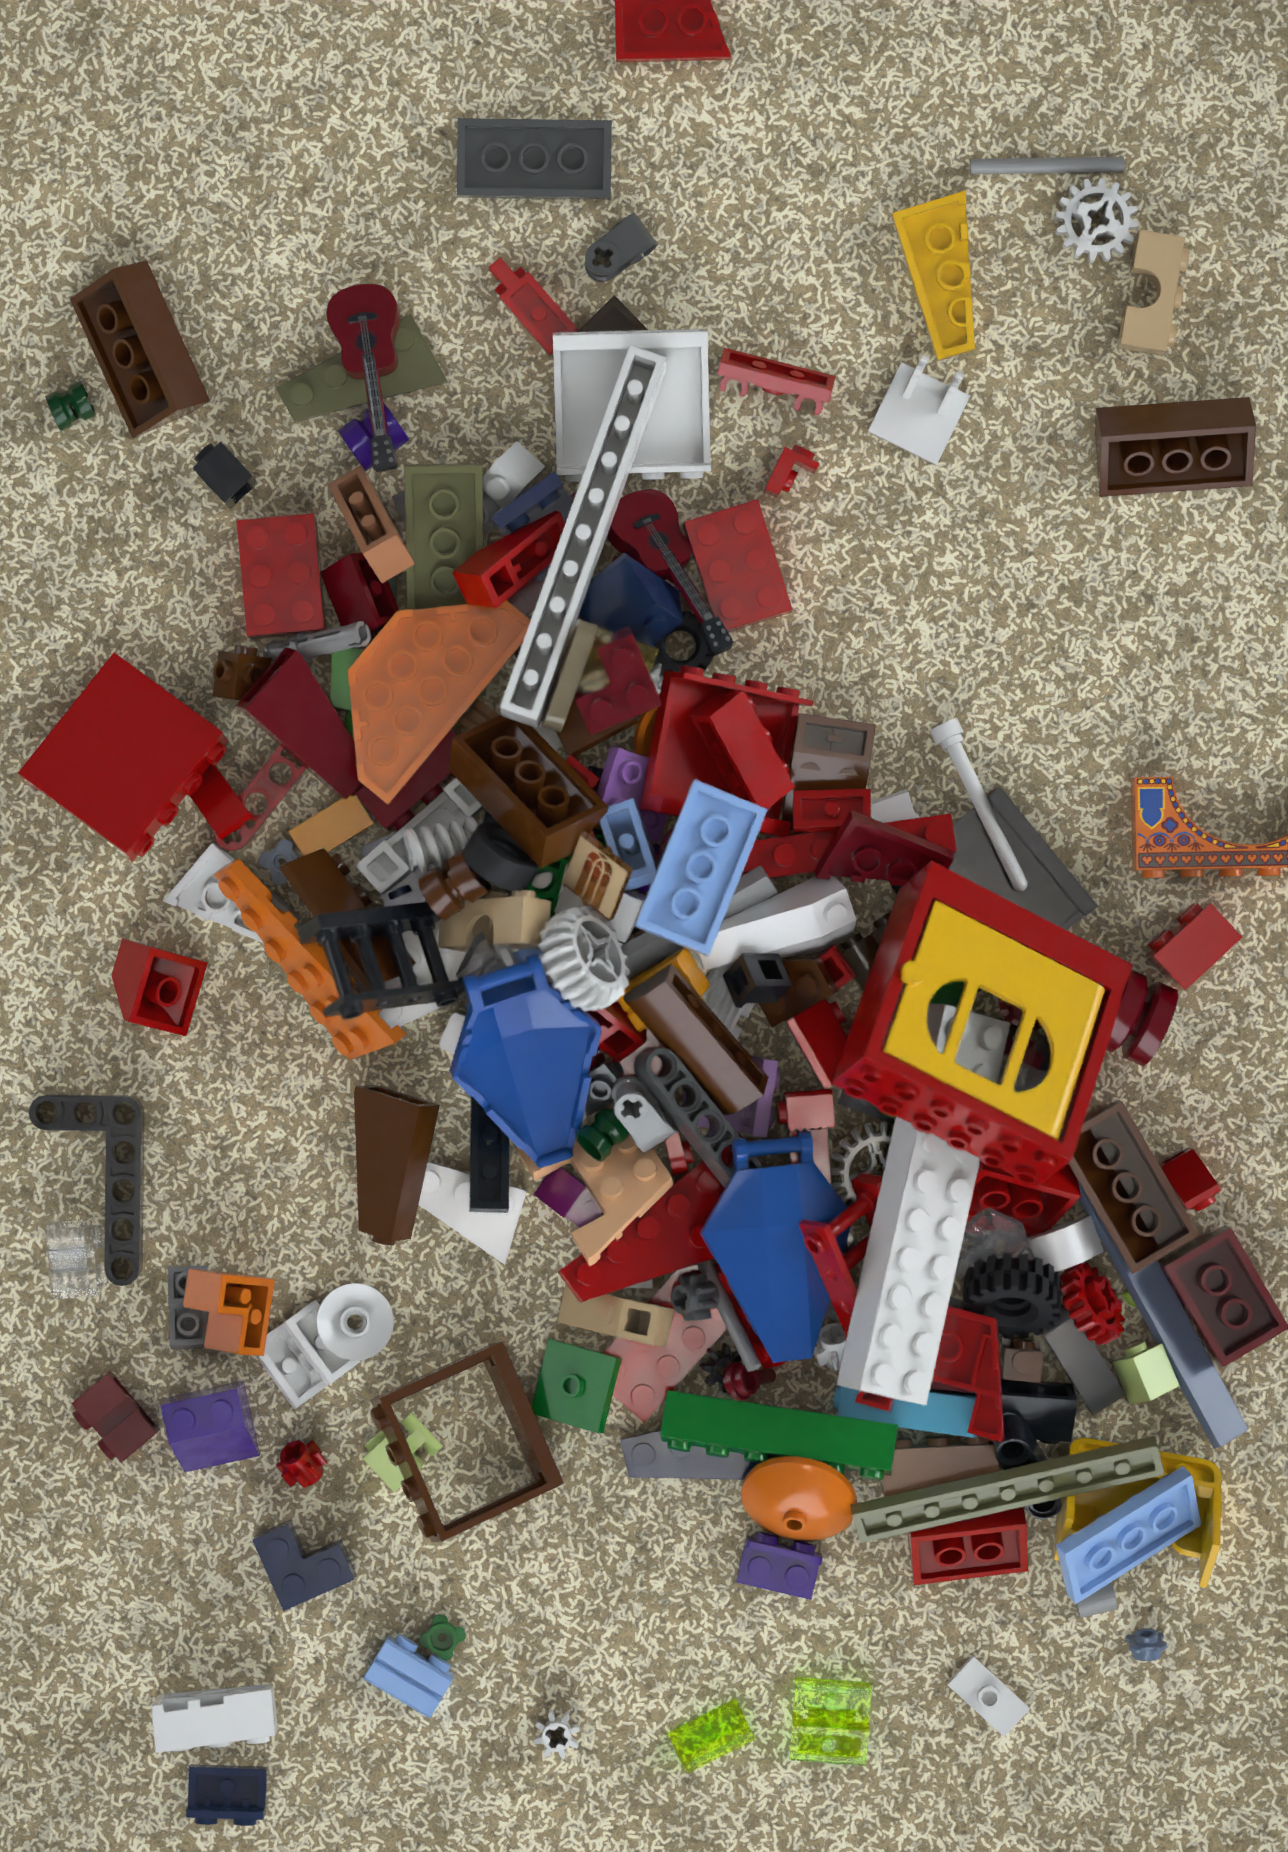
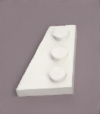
M215 842L211 843L163 902L175 907L184 908L199 917L232 928L235 932L263 943L257 933L250 930L244 924L241 918V911L233 900L226 898L220 891L219 881L214 876V873L224 865L235 861V859ZM270 890L272 894L271 903L277 909H281L285 913L289 910L298 921L302 918Z
M428 1162L418 1205L505 1265L527 1190L509 1185L508 1213L469 1212L470 1174Z

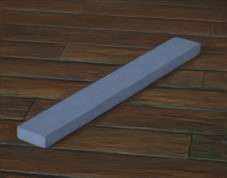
M1079 1183L1080 1203L1087 1216H1091L1100 1240L1157 1344H1163L1180 1388L1213 1449L1225 1445L1249 1429L1158 1261H1155L1132 1274Z

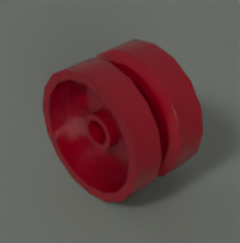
M1131 969L1106 1050L1114 1052L1122 1046L1123 1058L1140 1066H1145L1150 1062L1160 1047L1173 1019L1178 1001V990L1161 982H1156L1148 988L1147 976Z

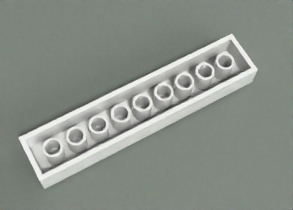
M929 1004L927 1009L929 1035L938 1052L942 1054L957 1008L946 1004ZM970 1012L955 1056V1063L997 1084L1010 1023ZM897 1116L836 1385L901 1401L926 1405L980 1158L965 1150H957L950 1147L945 1140L931 1133H923L916 1130L911 1123Z

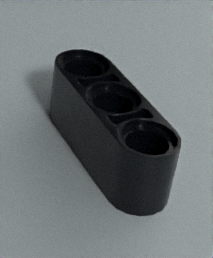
M1003 1415V1443L993 1440L996 1458L1002 1469L1006 1470L1046 1461L1047 1458L1026 1422L1017 1415ZM1061 1499L1028 1505L1025 1508L1031 1516L1037 1519H1048L1057 1515L1060 1511Z

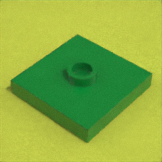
M548 1338L531 1407L534 1415L595 1433H604L622 1358Z

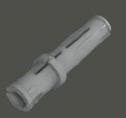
M358 621L346 626L335 627L312 634L300 632L293 634L287 640L267 643L264 647L263 655L264 657L272 658V664L284 648L287 647L298 651L307 663L316 656L331 654L354 647L367 646L371 637L370 630L367 624L364 625L363 621Z

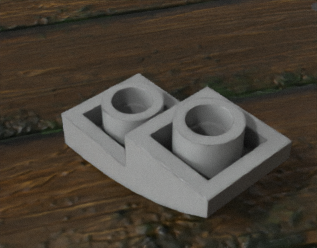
M207 1265L168 1267L171 1350L204 1348L209 1312L183 1307L188 1269L207 1270Z

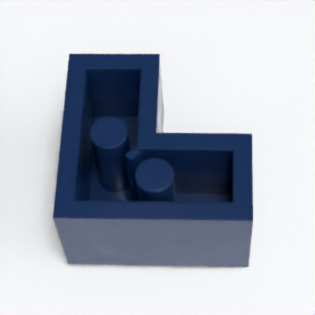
M291 1519L256 1534L252 1540L283 1611L351 1582L356 1578L357 1573L342 1539L306 1554Z

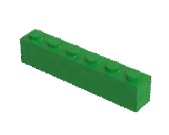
M667 1390L660 1438L662 1442L668 1443L667 1448L676 1451L690 1452L691 1446L706 1448L707 1455L724 1458L729 1457V1452L745 1454L744 1460L755 1463L764 1462L768 1458L786 1456L805 1457L823 1462L835 1468L843 1475L844 1470L847 1469L860 1471L859 1477L882 1481L883 1475L891 1476L898 1425Z

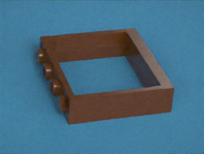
M503 1341L483 1347L370 1399L373 1409L370 1410L372 1420L378 1430H383L389 1443L386 1445L387 1455L395 1467L399 1466L404 1478L401 1481L403 1492L410 1502L414 1501L420 1515L417 1517L419 1529L425 1538H430L431 1542L445 1541L564 1484ZM484 1362L535 1481L442 1524L391 1404Z

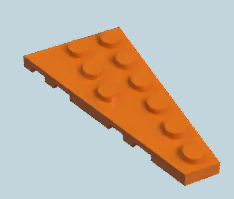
M240 859L224 865L214 873V876L219 881L220 891L226 898L233 900L241 911V918L244 924L250 930L256 932L263 941L266 954L274 962L279 963L287 974V981L291 988L304 997L310 1006L311 1015L318 1023L326 1027L333 1037V1045L342 1055L347 1056L351 1060L395 1044L406 1035L398 1025L392 1029L379 1016L382 1009L366 1011L360 1016L345 1020L342 1019L341 1015L325 1017L323 1009L337 1000L339 995L324 948L320 947L318 942L301 944L298 931L295 928L298 920L289 910L285 913L271 903L272 894L270 890ZM349 974L354 993H357L355 991V979Z

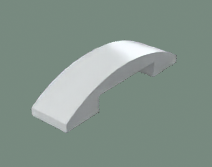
M455 778L443 789V793L389 840H384L355 866L382 895L412 872L405 849V829L412 828L418 837L420 827L425 825L430 828L432 834L436 823L442 822L448 830L450 821L457 819L461 826L464 827L465 818H474L484 807Z

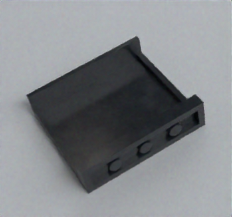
M1001 787L995 789L987 798L1028 882V886L1024 891L1018 892L1013 888L975 807L953 824L957 852L954 853L955 859L949 870L1065 930H1068L1082 917L1087 916L1098 907ZM891 885L892 890L897 895L898 890L902 886ZM978 988L977 992L980 993L983 989Z

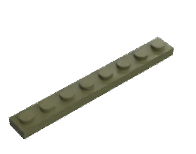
M1151 1436L851 1505V1511L860 1542L865 1543L1165 1475L1156 1437Z

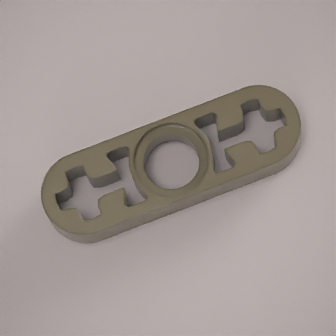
M581 619L577 620L548 699L541 726L561 732L593 645L597 625Z

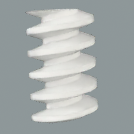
M473 817L465 818L464 827L461 826L457 819L450 821L448 830L442 822L436 823L433 834L430 828L425 825L420 827L418 837L412 828L405 829L404 842L411 871L413 872L414 866L418 865L424 875L428 873L429 863L432 862L435 867L438 866L443 869L444 860H448L465 848L479 824H477ZM481 818L479 819V824L483 823Z

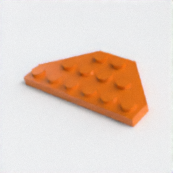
M507 600L497 608L463 604L426 609L397 610L348 669L358 781L389 805L522 645L531 620Z

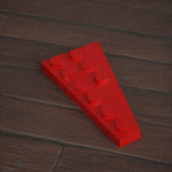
M615 0L616 62L731 60V54L710 0Z
M728 1146L723 1149L721 1154L722 1161L726 1166L733 1159L732 1150ZM704 1161L673 1183L674 1185L641 1218L637 1216L622 1231L623 1236L618 1241L614 1239L600 1253L601 1258L595 1264L589 1266L583 1255L580 1254L557 1271L580 1303L714 1259L700 1235V1231L725 1188Z

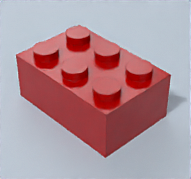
M758 499L684 522L683 527L687 539L692 546V555L709 609L715 618L719 616L728 632L792 612L793 609Z
M314 513L236 520L247 637L257 639L290 636L300 632L312 634L327 630L322 576L320 574L321 564L317 520Z

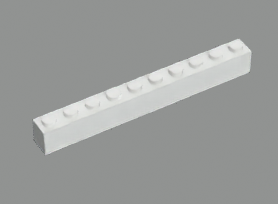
M629 345L499 707L502 717L537 729L539 727L667 369L666 357Z

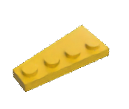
M966 190L894 212L891 215L937 362L975 349Z

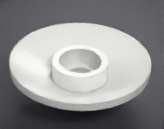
M352 1283L334 1289L325 1297L317 1313L316 1325L322 1343L332 1354L345 1360L359 1361L373 1357L387 1345L393 1332L394 1317L389 1302L378 1290L365 1284ZM353 1314L359 1315L362 1319L361 1327L356 1330L349 1328L347 1324L349 1316Z

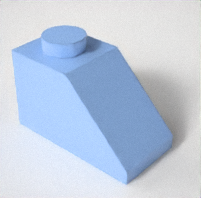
M634 798L609 806L608 812L600 820V824L612 861L627 872L622 887L628 892L651 884L659 864Z

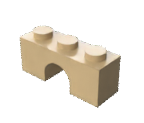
M1141 229L1136 234L1130 273L1141 274L1150 278L1156 286L1157 297L1155 303L1148 307L1140 308L1128 305L1125 307L1117 348L1162 356L1167 351V347L1174 346L1177 325L1171 324L1173 309H1180L1184 287L1177 286L1180 271L1186 272L1190 249L1184 248L1185 237Z
M529 890L512 891V897H508L507 893L489 892L484 895V898H479L473 903L466 900L464 901V909L447 920H440L438 947L461 952L493 951V944L516 949L539 948V944L543 941L540 932L545 929V923L550 920L551 901L535 898L536 892Z

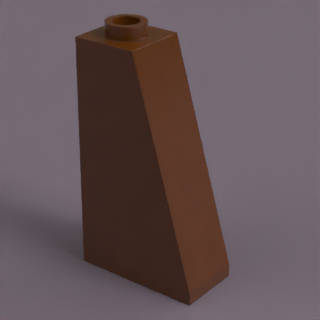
M365 1085L356 1086L354 1091L359 1231L373 1235L372 1241L393 1246L395 1241L411 1239L440 1105L382 1086Z

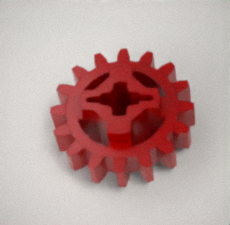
M1088 1262L1077 1264L1065 1270V1274L1060 1277L1064 1283L1060 1286V1290L1065 1294L1063 1296L1064 1307L1069 1310V1317L1074 1319L1075 1327L1079 1332L1085 1331L1087 1340L1091 1341L1094 1339L1098 1346L1101 1344L1105 1345L1121 1337L1120 1333L1125 1330L1121 1324L1125 1321L1124 1316L1120 1313L1122 1305L1121 1301L1115 1296L1116 1292L1111 1288L1110 1281L1106 1276H1099L1098 1268H1091Z

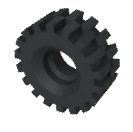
M1003 1253V1258H997L995 1254L987 1256V1262L979 1259L974 1262V1267L969 1266L966 1270L963 1287V1310L997 1319L998 1333L1004 1334V1339H1012V1335H1020L1021 1339L1029 1338V1333L1031 1332L1038 1336L1043 1334V1327L1050 1330L1054 1327V1322H1058L1060 1318V1275L1058 1271L1054 1272V1267L1050 1263L1043 1266V1259L1035 1257L1033 1260H1028L1027 1254L1020 1253L1019 1258L1011 1257V1253Z

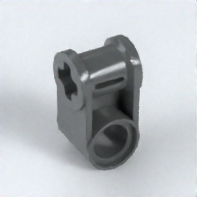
M635 213L630 214L617 223L607 234L590 245L585 254V270L588 276L595 281H609L627 267L639 262L658 246V243ZM599 254L602 258L609 256V267L605 268L602 264L596 267L595 255Z

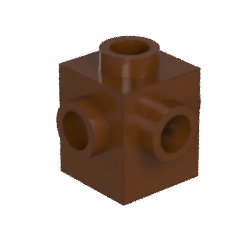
M235 645L234 653L219 651L213 671L215 681L212 697L240 701L271 665L272 658L257 656L258 648Z

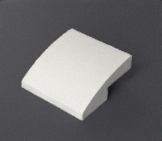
M316 1299L269 1332L266 1337L264 1356H256L293 1409L301 1406L361 1362L360 1360L351 1361L337 1357L324 1346L317 1331L316 1321L320 1304Z

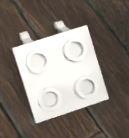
M922 354L916 369L901 362L868 432L937 465L970 395L958 390L959 384L964 377V374L957 371L950 386L922 373L930 358Z

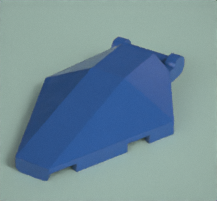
M538 953L526 956V961L475 977L474 974L462 977L470 1003L449 1070L452 1078L470 1097H473L484 1108L485 1113L520 1150L522 1149L535 1162L537 1167H547L570 1159L574 1155L573 1148L577 1130H580L591 1082L589 1070L592 1056L597 1054L601 1027L598 1021L580 1007L574 1008L569 999H562L561 991L553 988V985L546 980Z
M810 1131L798 1132L795 1137L746 1142L745 1138L733 1139L734 1172L703 1225L700 1235L713 1258L718 1262L731 1291L772 1362L810 1359L815 1350L830 1298L813 1257L804 1244V1236L798 1223L803 1219L830 1223L848 1207L814 1164L813 1141ZM798 1152L799 1163L748 1169V1157ZM851 1226L835 1238L842 1256Z

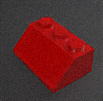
M980 1159L967 1221L1026 1237L1046 1232L1081 1197L1079 1182L1069 1164L1038 1186L1021 1183L1014 1175L1000 1168L990 1167Z
M1024 1507L908 1533L914 1585L1028 1571L1027 1523Z

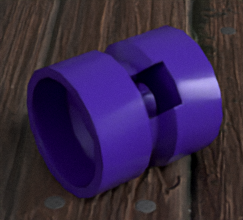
M383 402L387 432L391 436L394 451H396L410 440ZM369 409L364 411V419L362 421L354 418L337 430L365 471L372 468L370 438H373Z

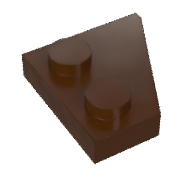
M820 957L781 959L792 987L777 1003H758L771 1027L839 991Z

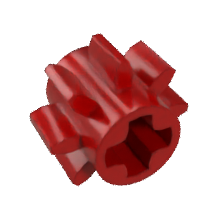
M299 1439L288 1443L282 1449L280 1462L276 1464V1467L282 1473L281 1477L290 1487L298 1482L305 1488L314 1485L320 1480L323 1475V1466L327 1464V1460L321 1454L322 1450L313 1440L305 1445Z

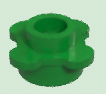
M438 1614L433 1617L430 1629L421 1634L420 1644L424 1648H430L434 1653L438 1654V1657L446 1661L453 1657V1650L459 1642L465 1640L466 1633L462 1627H455L449 1623L445 1615ZM445 1634L446 1640L441 1641L439 1635Z

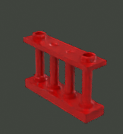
M860 1173L851 1180L857 1195V1201L830 1223L805 1219L798 1223L804 1236V1244L813 1257L846 1335L845 1341L858 1287H855L849 1270L865 1258L870 1234L843 1256L835 1238L864 1214L871 1231L883 1176Z

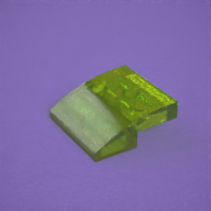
M795 1677L789 1760L866 1766L872 1682Z

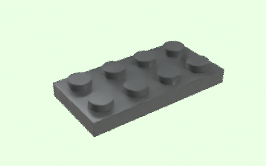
M458 118L457 198L611 200L612 120Z

